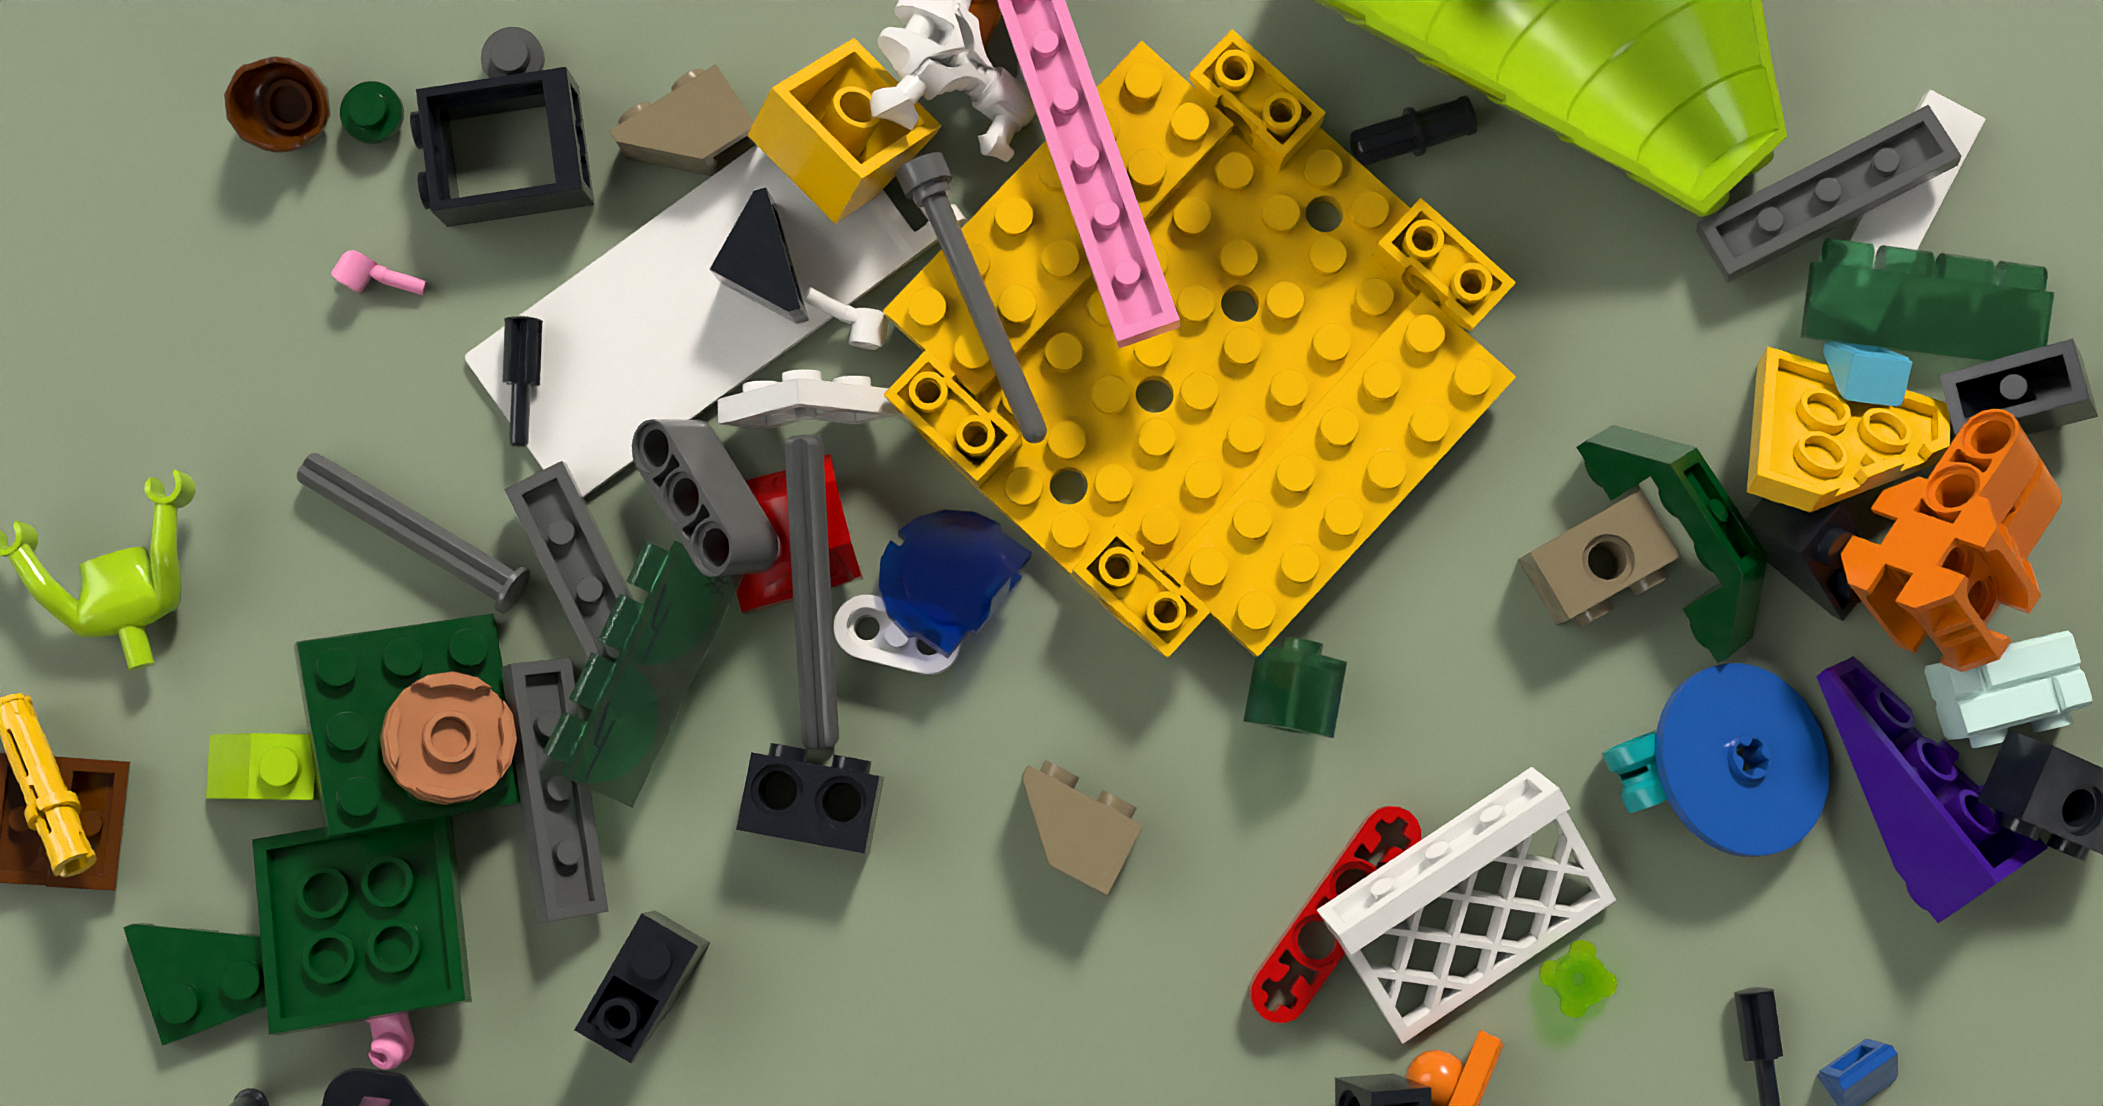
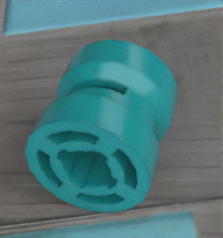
M1657 730L1625 741L1601 753L1609 771L1617 774L1623 785L1620 797L1628 813L1637 812L1668 800L1662 788L1656 765L1655 739ZM1643 766H1647L1646 769H1643V770L1640 771L1639 768H1641V767H1643Z

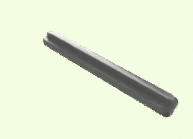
M796 435L786 440L784 448L802 744L806 749L827 750L834 748L838 742L839 726L823 441L821 437L815 435Z

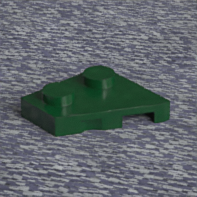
M135 923L123 927L162 1046L266 1008L260 935L225 933L218 930L199 928L186 929L156 926L150 923Z

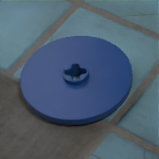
M1726 663L1703 669L1685 679L1670 695L1662 710L1657 726L1655 739L1656 765L1664 793L1683 824L1709 846L1741 857H1759L1775 854L1801 841L1811 831L1822 813L1828 794L1830 776L1828 752L1821 728L1803 698L1789 684L1775 674L1743 663ZM1739 748L1744 749L1743 759L1741 756L1736 754V751ZM1744 761L1750 764V770H1742Z

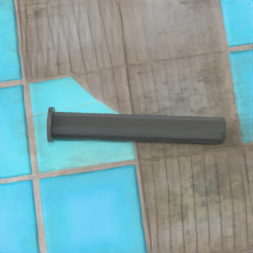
M318 453L309 454L297 471L296 478L301 484L496 600L495 609L502 614L508 612L523 594L530 579V570L523 566L515 571L324 456Z

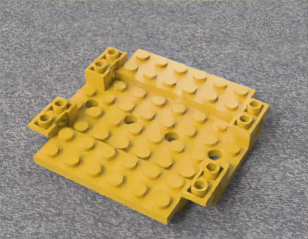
M1231 29L1189 73L1188 78L1195 88L1142 40L1096 87L1180 320V328L1122 348L1118 347L1046 141L961 228L1046 424L1047 435L1043 441L1033 444L1023 438L942 249L883 310L886 318L923 351L919 358L883 394L884 397L944 460L1107 611L1167 659L1208 616H1211L1247 651L1257 658L1516 378L1511 371L1463 329L1472 331L1516 282L1421 197L1411 208L1320 128L1326 112L1238 33ZM1317 202H1327L1333 205L1340 214V225L1329 232H1321L1314 229L1307 221V208ZM1232 291L1248 293L1256 302V314L1250 320L1244 322H1236L1229 319L1221 307V301L1224 296ZM1147 381H1160L1169 387L1172 393V403L1166 410L1159 413H1151L1144 410L1138 404L1136 392ZM1074 471L1085 479L1087 492L1082 500L1068 505L1058 502L1052 496L1050 484L1053 478L1060 472Z

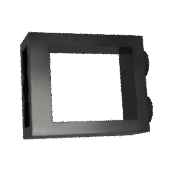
M566 67L416 89L418 111L410 113V126L416 147L423 149L426 171L418 173V190L424 208L426 210L431 209V212L447 227L595 205L579 86ZM546 106L556 183L459 197L450 121Z

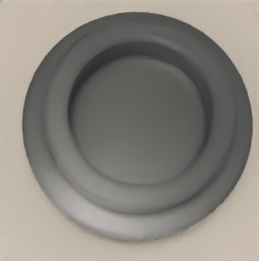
M505 27L497 30L488 37L481 51V64L489 78L540 71L544 67L545 55L540 42L531 32L520 27Z

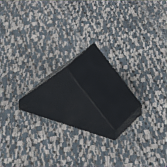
M766 187L754 190L709 270L720 283L796 324L809 321L776 203Z

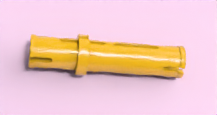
M23 693L1 697L0 738L27 804L24 816L30 829L37 831L41 837L54 876L70 877L82 873L94 865L97 858L86 838L78 816L82 809L76 793L68 791L63 782L56 760L38 721L31 697L29 695L24 697Z

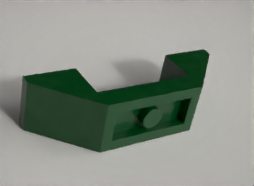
M1616 425L1608 427L1578 445L1576 448L1585 460L1584 463L1588 475L1594 483L1604 489L1611 501L1647 478H1652L1658 487L1661 503L1672 516L1679 519L1694 542L1695 553L1699 561L1707 570L1713 572L1720 582L1705 591L1682 610L1690 620V628L1694 637L1703 647L1710 651L1716 662L1720 663L1728 659L1753 638L1768 554L1697 447Z

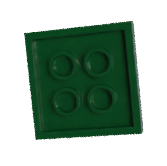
M493 613L296 641L294 652L326 839L521 804L514 754L511 765L495 786L471 801L442 805L420 800L399 786L384 764L380 743V734L387 710L404 689L427 675L457 672L477 677L491 686V690L498 694L501 701L504 700L506 703L501 671L503 663Z
M452 817L326 839L324 827L252 839L269 1035L279 1036L472 1002Z

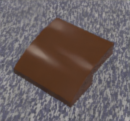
M0 753V883L115 891L118 880L131 762L54 756L67 790L76 793L82 808L78 816L86 838L97 858L95 864L84 872L70 877H61V875L54 876L41 837L37 831L30 829L24 816L27 804L19 782H17L6 753Z

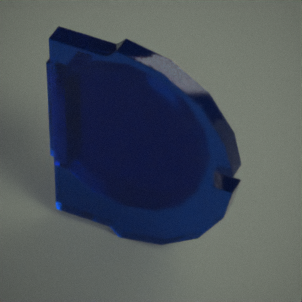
M943 509L916 517L898 530V537L904 540L901 546L892 540L889 541L880 559L878 592L888 618L907 638L918 637L948 659L970 632L975 636L1019 584L1022 576L1018 573L1031 559L1032 552L1003 533L1000 523L974 511Z

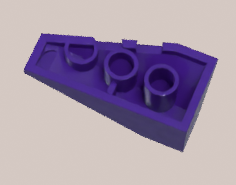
M1854 656L1826 668L1816 676L1894 868L1905 881L1907 891L1913 901L1922 909L1927 910L1937 923H1940L2048 849L2040 837L2038 841H2035L1999 826L1998 824L2003 813L1977 802L1984 784L1979 787L1954 764L1958 760L1960 753L1945 739L1937 743L1930 738L1924 737L1913 726L1914 715L1911 708Z

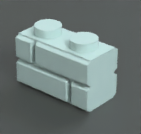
M2069 630L2009 644L1999 660L1965 672L1945 666L1941 662L1927 665L1924 670L1932 699L1937 704L1935 709L1943 735L1947 740L1969 738L1971 748L2001 743L2004 741L2009 730L2008 727L2027 722L2031 723L2033 732L2072 724L2074 722L2070 711L2092 706L2091 703L2093 702L2085 673L2080 669L2081 660L2073 634Z

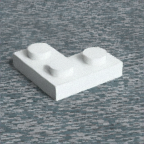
M791 370L782 373L783 382H747L743 384L742 393L717 399L718 424L760 429H773L804 420L858 425L898 415V411L883 395L889 388L872 387L870 377L843 376L834 378L833 382L822 381L821 372L817 370Z

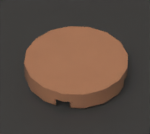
M446 672L427 675L400 693L385 714L380 734L384 764L399 786L420 800L442 805L471 801L495 786L512 763L517 736L512 712L505 701H501L498 694L491 690V686L477 677L457 672Z

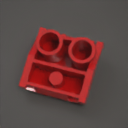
M831 454L824 455L832 589L863 580L864 577L858 564L850 537L851 533L846 522L844 506L840 498L837 479L834 473L836 469ZM786 470L745 480L774 527L778 537V554L772 568L765 573L732 576L743 614L793 601Z

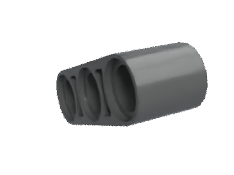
M650 419L642 422L633 435V460L698 570L706 576L717 577L761 574L771 569L778 554V537L774 527L711 426L702 420Z

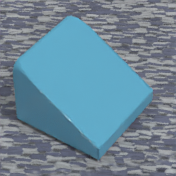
M1830 340L1829 343H1824L1823 354L1837 389L1843 398L1848 401L1888 406H1899L1902 404L1913 363L1909 360V357L1880 346Z

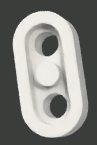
M859 595L847 600L839 608L834 620L836 640L840 647L849 655L860 660L922 675H936L948 670L957 660L961 649L959 631L954 622L945 614L874 595ZM866 617L875 618L879 622V632L871 640L860 639L856 632L857 624ZM934 632L940 636L941 647L937 653L924 655L919 652L918 640L924 633Z

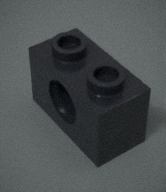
M2008 730L1977 802L2003 813L1998 825L2035 841H2038L2042 830L2050 833L2046 846L2084 862L2090 850L2103 855V768L2053 745Z

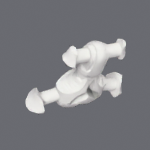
M899 0L894 8V13L907 25L906 28H885L882 30L877 42L897 74L903 79L896 87L882 88L872 93L870 101L872 117L887 119L913 130L919 119L914 105L921 96L928 101L936 95H942L944 92L964 90L965 94L971 96L972 107L981 111L993 121L987 133L978 136L981 154L996 157L1005 162L1009 161L1015 154L1014 150L1009 146L1015 132L1020 131L1022 127H1026L1035 115V108L1019 63L1017 65L1018 74L1016 78L1003 67L996 68L992 66L982 44L979 20L969 12L972 0Z

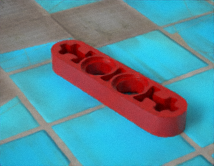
M1383 806L1373 810L1362 821L1253 974L1249 983V999L1252 1007L1262 1018L1273 1023H1287L1295 1020L1305 1011L1345 952L1334 936V945L1326 956L1319 959L1305 956L1298 945V935L1301 928L1312 921L1324 922L1317 909L1337 897L1335 891L1336 881L1342 872L1350 868H1357L1364 871L1368 876L1377 870L1373 864L1354 857V853L1361 845L1368 854H1372L1381 840L1379 832L1374 830L1379 821L1391 824L1397 818L1400 819L1404 824L1400 834L1407 840L1402 849L1395 846L1387 848L1378 860L1381 863H1388L1421 841L1422 830L1418 820L1410 811L1399 806ZM1287 949L1297 963L1315 970L1316 973L1309 983L1298 973L1288 989L1295 996L1293 1004L1286 1007L1278 1003L1270 1010L1264 1005L1268 999V994L1262 989V985L1268 978L1276 982L1281 981L1291 968L1278 961Z

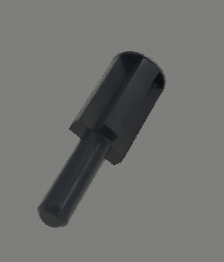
M511 316L504 318L502 382L506 383V385H511L509 444L512 447H526L529 443L531 386L540 385L543 320L529 316Z
M1751 987L1736 991L1734 996L1743 1058L1745 1061H1754L1760 1106H1781L1774 1059L1782 1057L1783 1050L1774 989Z

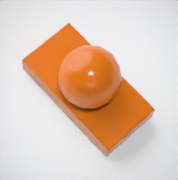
M1479 1030L1465 1066L1459 1058L1450 1052L1438 1049L1429 1050L1413 1058L1406 1069L1405 1078L1431 1087L1432 1106H1479L1504 1044L1501 1043L1502 1039Z

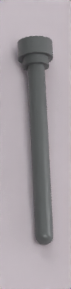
M941 152L919 156L902 165L896 171V176L907 199H914L917 207L925 208L1023 438L1029 443H1039L1045 439L1047 427L948 200V196L952 193L949 186L953 179L952 174Z

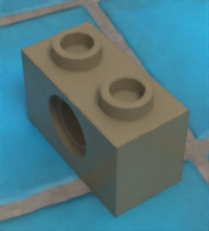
M1640 489L1522 556L1518 561L1555 624L1558 625L1574 617L1578 625L1582 627L1613 610L1614 607L1608 598L1629 586L1636 596L1669 578L1663 566L1681 557ZM1593 547L1606 550L1614 560L1615 570L1609 580L1597 577L1589 567L1588 556Z

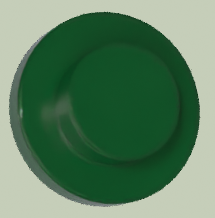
M367 81L355 85L345 94L340 105V119L345 130L356 140L366 144H379L391 139L399 131L404 120V107L400 97L391 87L381 82Z

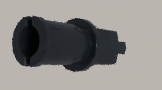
M1466 95L1457 98V100L1415 111L1413 107L1404 108L1402 116L1352 131L1350 133L1352 154L1363 166L1413 152L1415 156L1424 155L1426 147L1464 135L1469 136L1477 133L1475 111L1470 99Z

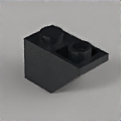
M1762 498L1745 518V521L1768 554L1767 562L1829 614L1843 621L1857 603L1862 602L1847 582L1841 558V552L1851 537L1854 535L1861 538L1841 503L1836 502L1813 512H1807Z
M655 910L641 913L574 1031L627 1062L633 1063L677 1001L710 942Z

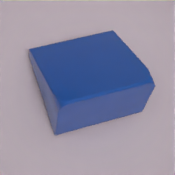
M1865 1039L1819 1071L1820 1074L1817 1076L1837 1106H1860L1897 1079L1898 1053L1892 1045Z

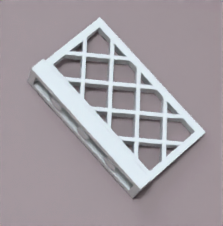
M1530 767L1317 909L1325 925L1341 945L1402 1044L1616 901L1567 813L1571 808L1560 788L1533 767ZM1553 821L1559 831V836L1552 858L1527 854L1532 834ZM1570 852L1576 862L1568 861ZM1492 861L1507 863L1498 894L1473 890L1478 870ZM1523 866L1548 870L1539 900L1514 897ZM1564 873L1585 877L1592 891L1571 905L1555 903ZM1438 897L1453 899L1445 930L1418 926L1424 906ZM1469 902L1495 906L1486 936L1460 932ZM1510 909L1534 912L1535 916L1528 934L1517 941L1502 939ZM1382 934L1399 936L1391 966L1368 962L1360 949ZM1415 938L1441 942L1433 972L1406 968ZM1456 945L1482 949L1477 968L1464 977L1448 974ZM1377 977L1387 979L1385 988H1383ZM1402 981L1428 985L1424 1003L1404 1017H1401L1395 1005Z

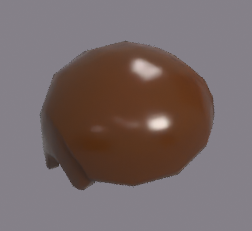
M272 56L249 64H243L235 71L224 93L226 118L241 140L265 151L275 153L293 152L312 144L321 137V132L326 129L331 115L327 87L313 68L289 57Z

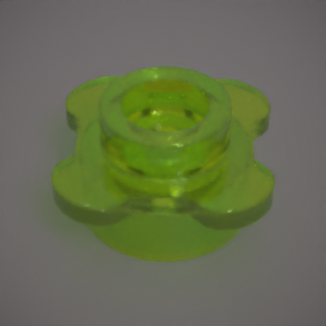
M1586 940L1573 941L1570 944L1569 952L1556 961H1544L1539 968L1540 981L1542 984L1552 987L1560 999L1559 1008L1561 1012L1568 1017H1582L1586 1013L1587 1006L1598 1003L1603 997H1611L1617 989L1615 975L1607 971L1603 963L1596 958V947ZM1577 972H1580L1584 977L1580 985H1575L1572 981V976Z

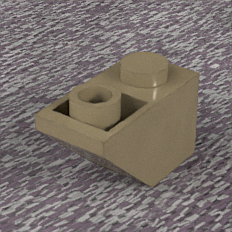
M716 64L705 71L703 69H694L682 75L672 85V92L652 104L642 102L631 107L619 118V125L609 130L615 142L629 160L707 176H713L756 145L747 136L754 121Z
M1047 760L1043 763L1040 771L1027 765L1022 774V779L1049 865L1108 896L1144 826L1131 819L1137 807L1102 790L1097 801L1074 789L1079 780L1078 776Z

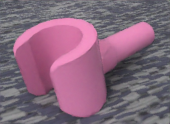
M355 250L342 254L331 272V275L338 282L359 294L363 292L371 278L381 284L422 296L427 286L426 280L389 270L388 267L377 264Z

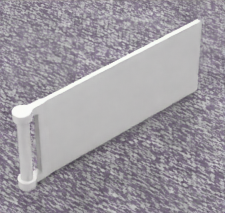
M757 145L753 146L519 315L543 320L540 385L531 386L528 449L543 470L560 461L567 463L583 498H585L634 463L632 440L637 427L642 422L650 419L693 420L718 402L717 399L725 397L833 318V316L804 302L809 321L796 324L720 283L709 270L754 190L766 187L776 203L803 300L808 289L811 287L849 306L939 242L925 208L919 207L929 221L914 232L884 190H882L875 198L835 224ZM951 204L958 223L962 227L967 219L955 204ZM502 327L465 355V360L510 422L511 385H506V383L502 382L504 327Z

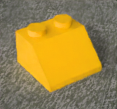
M853 38L772 87L747 136L836 224L875 198L896 176V171L902 165L911 161L937 134L942 125L918 101L915 103L914 108L919 119L913 130L887 119L873 118L870 107L872 93L878 89L896 87L899 82Z

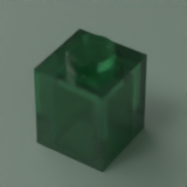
M1285 637L1283 648L1266 646L1265 650L1258 657L1255 656L1243 722L1289 733L1334 738L1347 662L1322 655L1323 644L1306 639Z

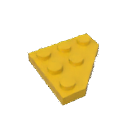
M1767 346L1757 364L1747 493L1766 498L1772 502L1813 512L1938 464L1950 446V414L1947 403L1909 390H1906L1904 400L1899 406L1848 401L1839 393L1828 365Z

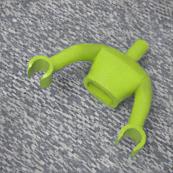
M176 469L173 470L175 488L172 494L167 497L164 485L158 478L149 477L145 482L144 491L147 497L154 502L150 556L145 547H132L81 563L79 565L81 575L79 600L75 599L57 583L41 564L34 552L38 545V534L34 527L16 520L13 524L16 538L10 547L8 546L6 534L0 530V556L9 558L32 597L78 636L90 638L119 635L129 671L144 669L155 664L145 626L176 610L181 602L182 581L177 552L178 508H183L193 500L196 488L192 477Z

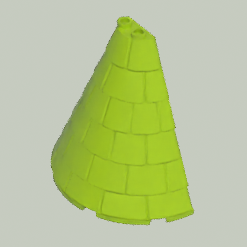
M1311 0L1342 15L1351 24L1413 54L1420 63L1485 94L1487 99L1556 133V136L1561 141L1623 170L1630 179L1698 217L1708 216L1724 206L1730 198L1729 191L1745 176L1754 174L1768 165L1774 157L1773 150L1788 137L1771 58L1762 0Z

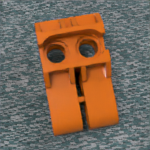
M1990 409L1972 416L1962 426L1928 479L1916 477L1881 492L1871 510L1874 514L1892 519L1895 522L1882 543L1879 545L1853 535L1841 552L1848 584L1894 644L1916 654L1929 635L1943 654L1940 659L1941 663L1960 672L1999 660L2011 643V639L2008 636L1992 631L1986 626L2000 604L2030 614L2041 597L2033 567L2026 559L2058 512L2062 502L2060 488L2013 414L2002 409Z

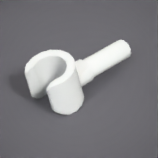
M811 287L808 289L803 300L804 302L839 319V321L852 324L848 344L866 350H876L878 347L884 346L888 321L883 312L870 308H853Z

